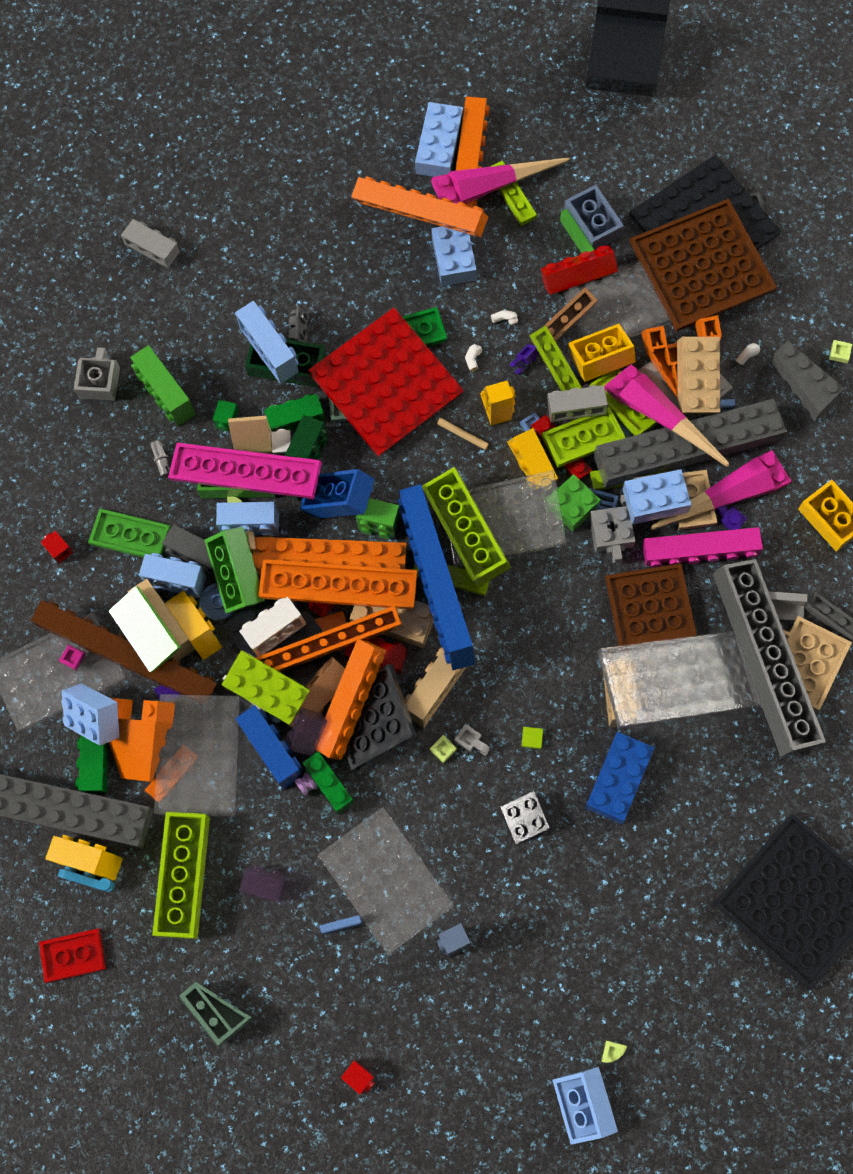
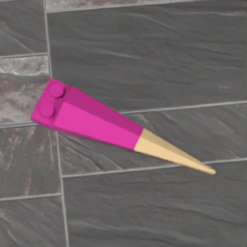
M570 158L450 171L449 174L432 177L431 183L438 199L447 198L455 204L458 202L468 204L511 183L565 164Z
M632 364L605 385L604 390L618 402L665 426L723 465L729 466V462L646 374H642Z
M771 450L759 457H755L692 499L688 513L665 517L654 524L651 529L654 530L722 506L775 492L789 485L791 479Z

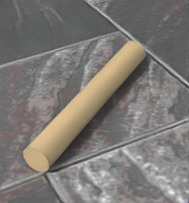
M442 418L437 423L484 450L489 446L487 442Z

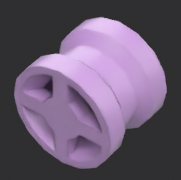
M305 772L302 778L294 780L305 797L309 794V791L318 788L308 772Z

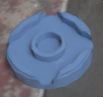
M217 583L206 587L201 593L199 607L208 619L224 621L235 613V611L225 612Z

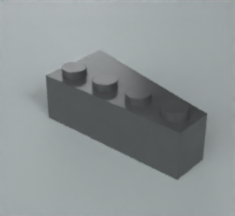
M789 341L775 352L772 364L782 378L789 383L792 392L797 394L802 401L801 404L810 412L811 418L815 422L839 399L844 388Z

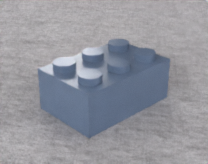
M597 185L565 200L564 210L567 209L594 250L622 237L624 225Z

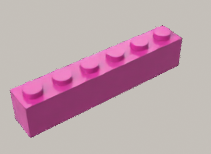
M759 527L646 538L642 544L645 566H651V568L661 567L663 564L673 565L684 562L697 564L704 560L717 562L724 558L736 560L739 557L745 556L750 559L760 555L763 550Z

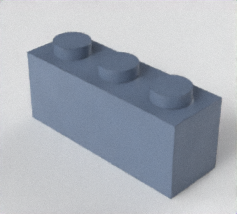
M461 923L438 934L440 938L437 940L438 946L442 954L447 953L448 957L471 947Z

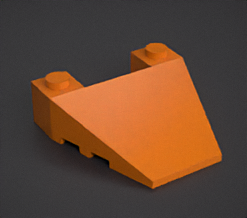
M718 315L701 318L696 321L695 326L698 337H720L721 340ZM664 326L645 329L641 332L644 350L676 399H678L677 343L667 345Z
M111 698L117 702L119 738L110 741L109 745L122 779L152 782L160 761L158 755L161 747H165L167 741L165 740L167 730L171 729L173 724L175 703L144 700L142 720L131 719L133 700Z

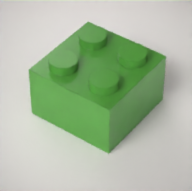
M573 474L546 500V507L574 532L590 516V512L595 511L600 506L601 499Z
M369 498L365 513L356 515L358 529L367 535L373 533L383 539H395L401 519L399 505Z

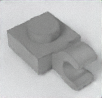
M467 724L463 726L454 739L456 743L469 752L475 748L486 756L490 751V747L480 741L482 735Z

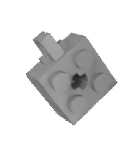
M98 347L95 357L80 358L74 384V391L80 399L115 401L120 372L117 360H109L105 348Z
M627 506L591 511L589 521L595 552L607 551V553H612L614 563L621 562V551H625V548H632L635 544L632 522Z

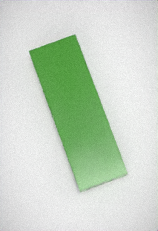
M567 209L561 211L560 221L580 252L593 251L594 248Z

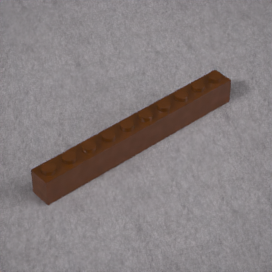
M41 600L30 620L34 625L208 707L218 687L215 679L211 676L205 675L203 677L197 674L198 671L189 666L186 669L180 666L181 663L172 658L162 664L155 672H150L131 643L127 641L126 636L120 633L114 635L110 633L111 630L103 625H100V627L95 626L89 618L83 617L81 619L75 616V612L67 608L64 611L58 608L59 605L51 600H48V602Z

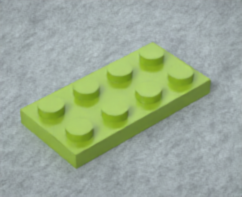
M617 369L606 373L588 385V387L593 385H604L605 387L609 381L622 371ZM605 390L607 407L611 408L614 416L634 435L646 433L658 424V422L618 402Z
M607 407L605 415L579 418L543 432L541 435L557 468L593 454L597 445L626 438L610 407Z
M243 650L239 653L222 683V686L289 725L292 724L311 691Z

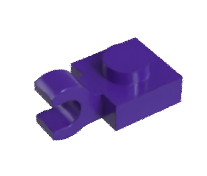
M527 344L516 355L517 359L510 363V366L513 368L518 365L515 374L521 375L525 370V364H530L537 359L539 352L535 345Z
M726 506L715 509V513L723 518L720 523L728 530L739 529L747 520V517L734 507L730 510Z

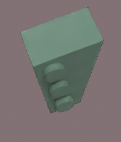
M197 982L179 995L182 1002L218 1048L252 1021L249 1015L235 1008V1006L224 1001Z

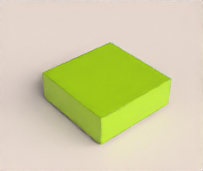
M523 727L521 747L541 749L543 729Z

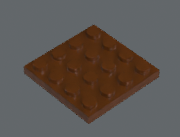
M681 563L605 575L619 651L697 638Z

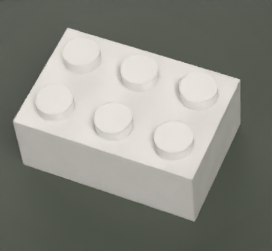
M288 597L276 601L274 607L262 611L257 619L245 623L239 631L257 656L266 654L306 625L305 620Z

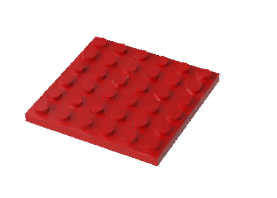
M392 308L308 370L312 378L378 457L464 392L395 308Z

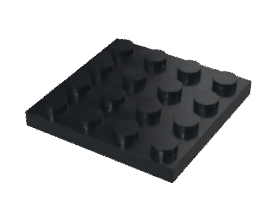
M391 664L378 669L376 679L371 686L369 696L364 703L353 735L350 737L346 747V755L351 770L356 771L417 737L398 679Z

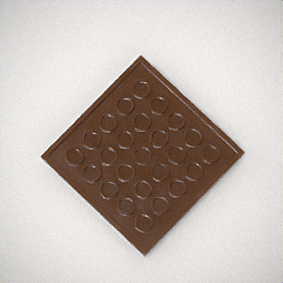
M729 199L630 238V244L676 332L695 325L696 321L701 318L717 316L777 290L771 275Z

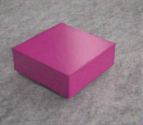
M68 644L59 662L77 671L86 653Z

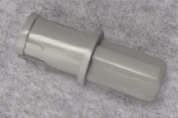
M156 440L151 443L155 457L154 462L157 463L160 476L162 478L164 475L168 477L170 472L167 460L168 455H165L162 443Z

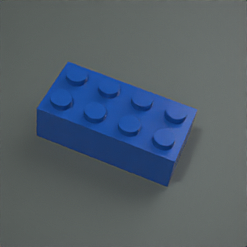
M359 469L319 474L314 499L303 498L300 510L314 518L364 514L375 479Z
M254 705L235 718L283 790L292 785L295 779L303 777L300 772L303 768L295 756L292 758L289 756L292 754L291 750L284 740L279 741L282 737L273 724L268 725L271 721L262 708L258 710Z
M617 732L585 809L623 824L654 747Z

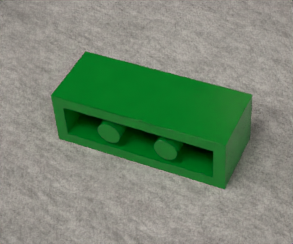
M308 394L301 399H291L284 404L271 405L264 409L272 432L278 429L290 431L297 429L303 415L325 421L317 394Z
M80 735V738L77 740L80 757L77 758L76 762L77 769H79V777L76 778V788L79 792L88 794L107 793L108 742L99 746Z
M319 751L302 763L338 815L354 804L353 799Z

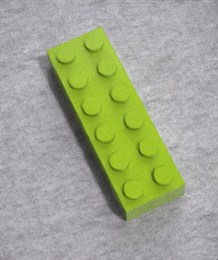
M455 467L422 486L472 581L478 587L512 568Z
M166 812L152 936L198 940L210 817L207 814Z

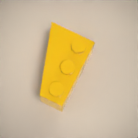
M508 380L486 386L480 395L490 425L512 420V413L515 412L513 406L515 405L514 397H516L513 386H509Z
M533 428L507 441L521 470L526 474V480L531 488L533 487L534 490H537L558 479Z
M183 590L165 602V605L201 658L205 660L223 647L212 632L215 628L209 620L205 622L204 618L206 615L200 607L196 609L195 606L198 604L192 595L187 596Z
M62 835V838L53 836L45 858L46 860L109 880H116L123 860L122 857L107 852V847L98 844L91 847L90 842L81 839L77 843L73 842L74 838Z

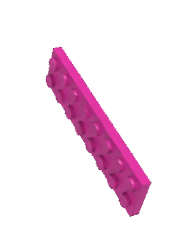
M177 443L168 478L172 481L314 499L322 463L320 460Z

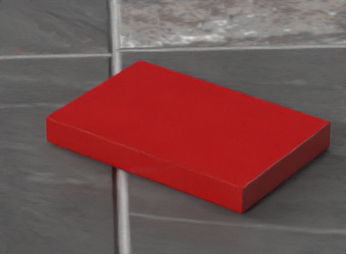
M99 928L39 942L44 983L106 970L101 930Z

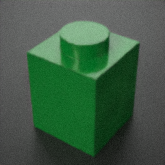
M218 400L213 417V422L217 429L221 431L230 430L228 419L238 417L239 409L237 404Z

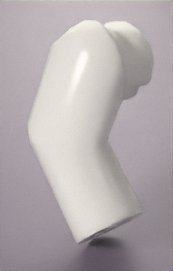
M503 310L492 314L491 319L493 323L505 319L508 320L510 325L518 322V315L515 312Z
M755 343L748 345L736 361L743 366L749 358L759 354L760 346Z
M474 344L470 346L465 356L470 372L478 370L475 358L482 353V348L479 345Z

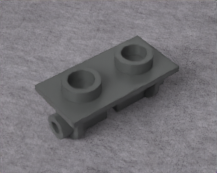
M297 306V310L294 309L289 314V326L295 328L289 329L288 339L306 342L308 315L302 308Z

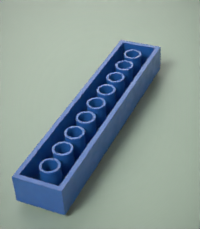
M420 484L399 490L400 498L397 501L400 515L404 521V528L409 537L411 550H413L415 564L418 566L419 577L423 583L424 593L429 602V609L434 618L435 629L438 631L446 664H451L452 671L475 665L473 645L422 486Z

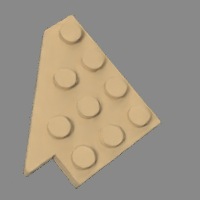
M798 616L790 632L784 629L783 631L812 707L818 712L852 642Z

